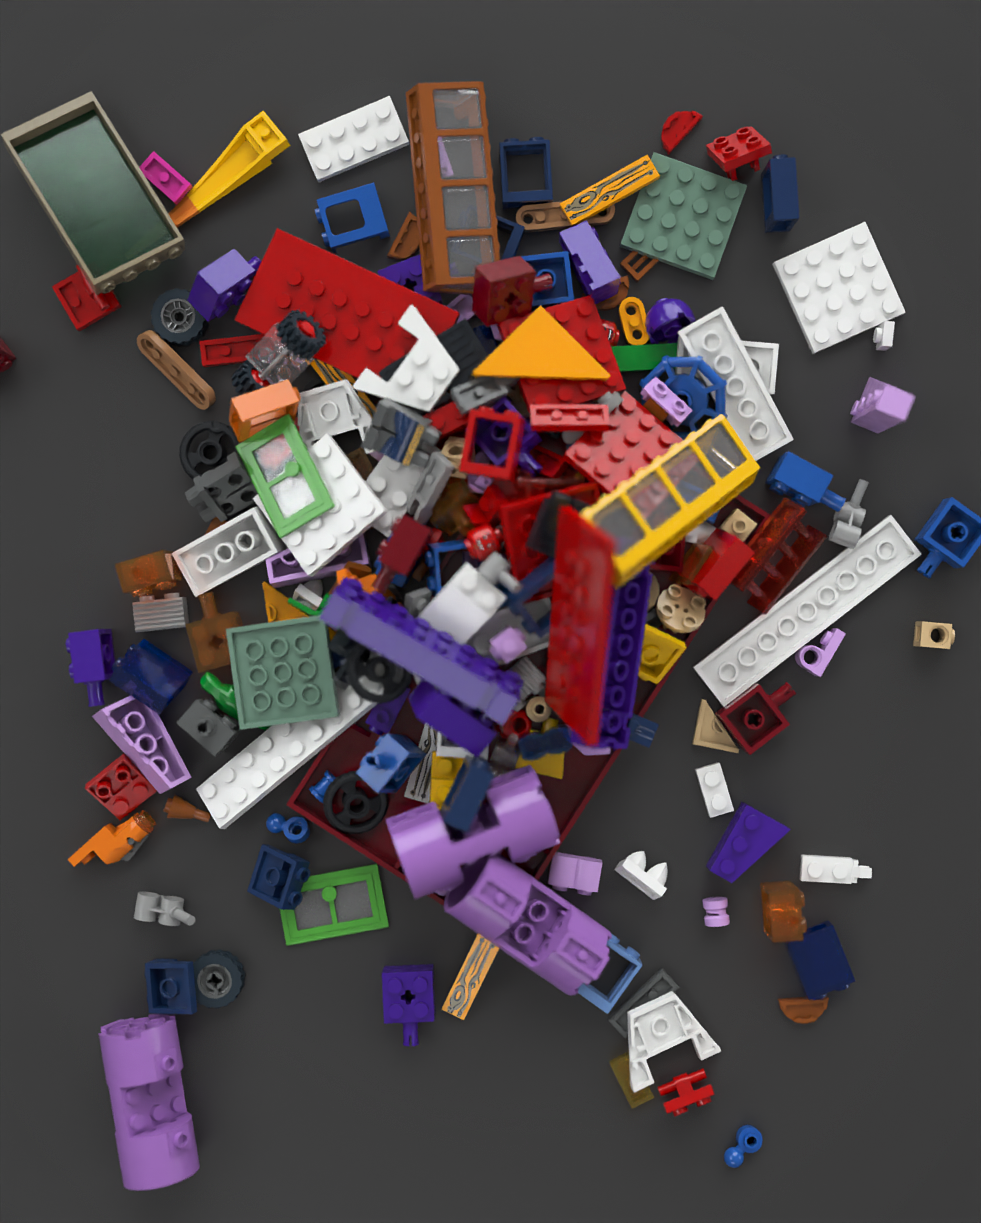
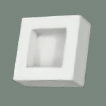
M884 321L878 325V328H875L873 342L876 343V350L887 351L892 347L895 322Z

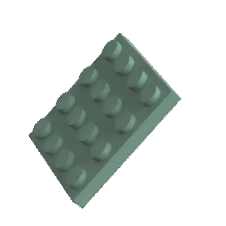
M654 152L651 161L660 178L640 189L620 247L713 280L747 185Z
M320 615L226 629L240 730L340 716L337 687L334 681L335 673L332 652L327 648L330 644L328 624L319 619Z

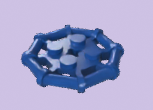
M700 355L697 357L663 356L662 361L644 379L640 380L639 385L642 391L655 376L659 378L666 371L669 378L664 384L675 395L680 394L688 397V406L693 411L680 425L690 426L692 432L700 430L696 422L704 414L711 416L712 420L720 414L727 419L726 379L723 380ZM673 367H692L690 374H676ZM698 370H699L713 385L706 387V386L696 377V374H697ZM715 391L716 410L709 408L710 398L708 393ZM641 395L642 405H644L646 401L642 399L643 396ZM669 423L668 428H670L674 432L675 425L673 424L671 426ZM691 432L674 433H676L681 439L685 441L686 437Z

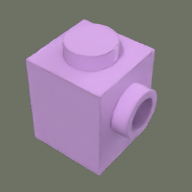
M507 625L488 640L492 646L489 651L497 661L502 659L505 663H508L527 648L523 643L526 637L518 627L513 630L512 627Z

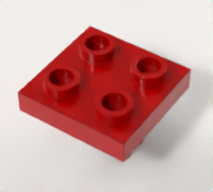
M752 126L740 128L736 133L727 137H718L712 143L706 145L708 155L727 173L728 178L730 177L732 181L737 180L735 168L749 163L755 172L759 171V158L772 153L771 144Z

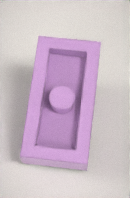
M832 628L830 631L827 630L820 640L822 644L820 648L813 645H804L796 651L795 660L797 664L814 676L821 677L846 633L836 628ZM808 650L814 653V660L810 664H807L804 660V654Z

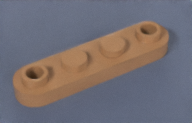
M562 202L525 205L516 213V223L524 226L525 232L567 229L571 227L560 208V203ZM614 204L605 209V216H600L597 213L587 219L589 225L596 226L609 223L614 217ZM531 217L533 221L530 224H526L523 219Z
M147 330L137 337L139 350L197 408L205 410L215 403L216 396L212 387L156 332Z

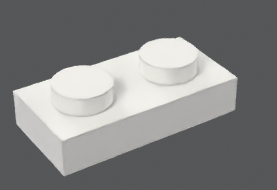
M717 762L695 769L709 817L734 811L720 763Z

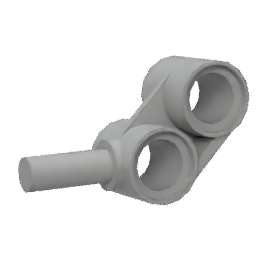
M859 479L851 500L845 502L839 512L835 511L829 541L850 549L856 547L862 531L860 526L866 514V509L861 508L860 502L868 486V481Z
M495 551L476 568V571L494 587L498 582H502L514 593H518L522 589V585L508 574L512 566Z
M138 892L134 919L154 922L156 918H159L158 923L168 926H179L181 922L193 925L195 922L193 915L184 912L183 898L162 896L152 892Z

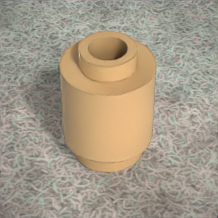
M531 696L525 700L527 703L522 707V710H525L527 716L532 721L542 722L550 716L551 707L544 701V697ZM538 704L541 707L539 714L535 712V707Z

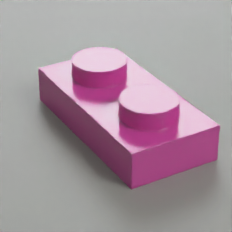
M154 151L139 167L145 178L176 205L193 187Z

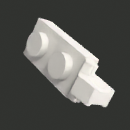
M801 855V881L851 884L857 883V878H871L872 868L858 865V860L850 857Z

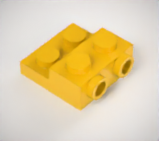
M645 624L638 677L658 685L686 649L685 642Z
M432 751L429 802L434 801L438 810H440L465 758L436 756L437 751Z

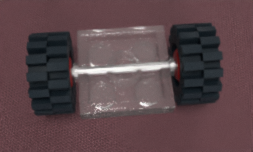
M292 310L280 323H276L245 356L247 360L233 373L231 380H233L232 385L237 387L235 389L236 393L244 395L287 379L292 384L314 361L312 357L326 343V335L323 334L324 330L318 327L320 324L314 322V318L311 315L307 317V313L304 311L301 313L300 310Z

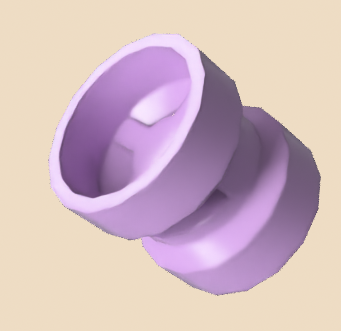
M709 897L702 900L703 908L706 910V916L704 917L705 926L719 927L730 924L729 915L726 913L728 906L727 897Z

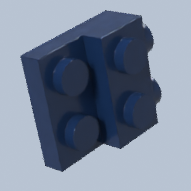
M262 844L247 892L281 910H295L296 906L303 899V895L300 893L303 883L310 877V870L308 869L310 862L293 853H285L270 845Z
M154 959L145 963L149 1013L193 1014L197 1012L193 961Z

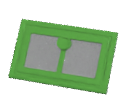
M286 414L235 446L279 539L335 507L290 414Z
M378 864L312 875L303 883L300 892L303 895V899L296 906L295 910L280 909L287 946L389 927Z

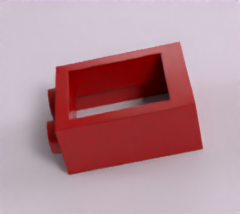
M479 406V410L471 409L459 471L468 475L515 482L526 421L519 417L520 413L504 410V414L494 413L495 409ZM479 419L513 424L505 468L471 462Z

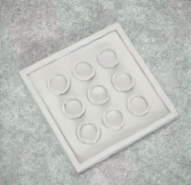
M866 222L773 263V267L812 354L906 313Z
M327 433L309 448L308 452L335 507L281 538L307 575L311 577L388 512L332 436ZM300 471L298 476H289L270 488L285 519L316 501L302 471ZM257 494L253 498V500L273 526L264 508V505L259 495Z

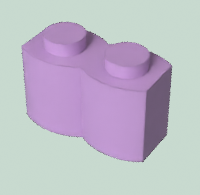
M556 852L551 860L548 884L553 885L552 889L567 891V888L577 889L579 894L592 895V892H598L602 860Z

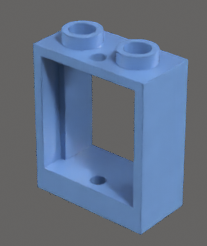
M612 933V938L607 940L606 945L628 960L630 964L607 996L591 984L586 985L583 983L577 988L580 995L607 1014L643 965L639 959L640 954L629 946L625 949L618 944L620 940Z

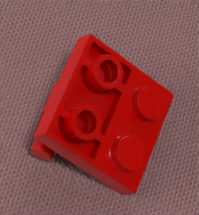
M96 262L87 266L94 279L103 275ZM77 265L78 272L55 284L52 288L75 328L81 331L122 306L113 290L96 295Z
M122 754L85 785V789L119 820H122L157 791L125 754Z
M704 1068L688 1075L683 1073L673 1077V1081L658 1086L661 1096L676 1090L680 1095L678 1098L663 1103L667 1114L673 1112L675 1117L688 1112L687 1106L696 1103L697 1107L712 1102L710 1097L715 1094L711 1084L695 1091L691 1085L707 1078Z

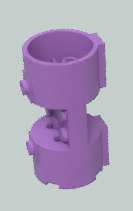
M531 765L493 778L485 795L487 802L479 807L468 832L443 822L434 801L386 819L415 900L439 890L440 892L454 890L459 884L464 883L460 864L474 863L478 860V857L486 854H497L503 848H505L512 863H522L529 860L531 856L536 855V852L560 843L558 838L560 836L548 800L545 798L542 790L539 789L541 784Z
M499 853L493 855L486 854L478 857V860L474 863L463 865L461 872L464 883L459 884L456 889L448 891L445 897L444 910L567 995H575L578 993L577 988L583 983L588 985L593 979L597 980L609 960L608 953L610 948L606 944L607 940H610L612 936L608 929Z
M149 1014L148 1017L120 1019L102 1026L99 1040L106 1083L109 1086L123 1186L130 1190H149L168 1186L190 1177L199 1170L200 1163L192 1115L187 1112L180 1072L183 1068V1060L175 1015Z

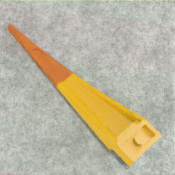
M264 111L243 125L204 176L168 213L177 228L270 166L273 158L291 146ZM159 222L125 254V258L127 260L132 259L166 236L168 233L162 223Z

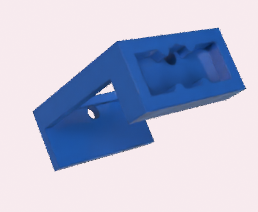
M374 183L317 199L319 208L314 209L318 223H323L326 232H322L325 247H331L333 254L337 253L336 248L376 236H380V239L390 237ZM357 200L365 221L364 227L340 235H333L326 216V209Z

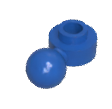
M274 813L267 818V829L272 833L284 831L285 836L292 843H302L310 835V827L302 817H292L286 821L284 816ZM298 829H302L300 834L295 835Z
M744 1125L738 1129L736 1133L737 1146L728 1148L724 1153V1161L729 1167L737 1168L741 1166L744 1161L743 1154L745 1152L754 1153L760 1149L763 1142L762 1135L754 1126ZM753 1136L754 1141L751 1144H747V1139Z

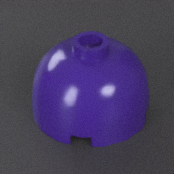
M662 298L648 311L645 319V328L652 344H660V342L667 341V344L676 343L679 337L677 332L694 323L696 319L689 305L682 300Z

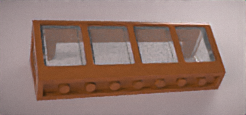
M480 81L418 83L406 92L423 291L473 295L475 266L500 260V244L497 234L498 221L495 213L493 169L490 159L491 146L488 137L484 83Z

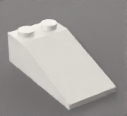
M257 506L171 554L194 596L198 597L264 562L265 559L286 550L287 546L282 539H279L276 530Z
M465 562L417 618L425 619L432 628L439 632L445 631L449 633L454 641L463 645L490 618L507 597Z

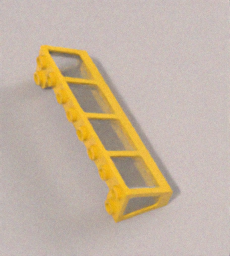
M722 414L714 420L709 419L699 431L691 432L681 444L676 443L666 455L663 457L658 456L645 470L640 469L629 482H622L614 493L610 496H603L596 506L592 509L587 508L581 513L584 518L617 541L613 585L617 589L754 483L760 467Z

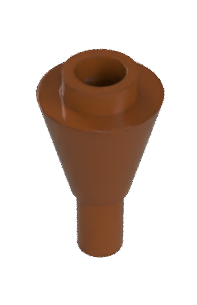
M175 794L173 799L168 797L163 811L168 813L167 818H194L204 822H209L211 816L209 812L196 809L195 806Z

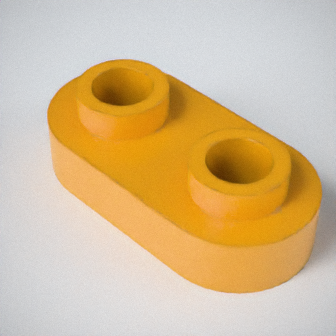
M628 297L619 306V317L625 340L629 345H645L649 337L645 328L646 313L644 305L640 299ZM629 307L634 308L635 314L629 315L626 309ZM635 331L640 332L641 338L635 339L632 333Z

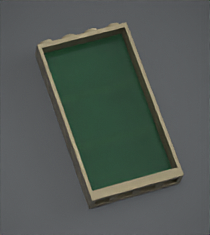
M92 91L1 134L5 148L96 295L108 293L116 285L124 281L134 280L139 273L145 270H153L161 262L169 258L175 259L179 257L185 250L184 238Z

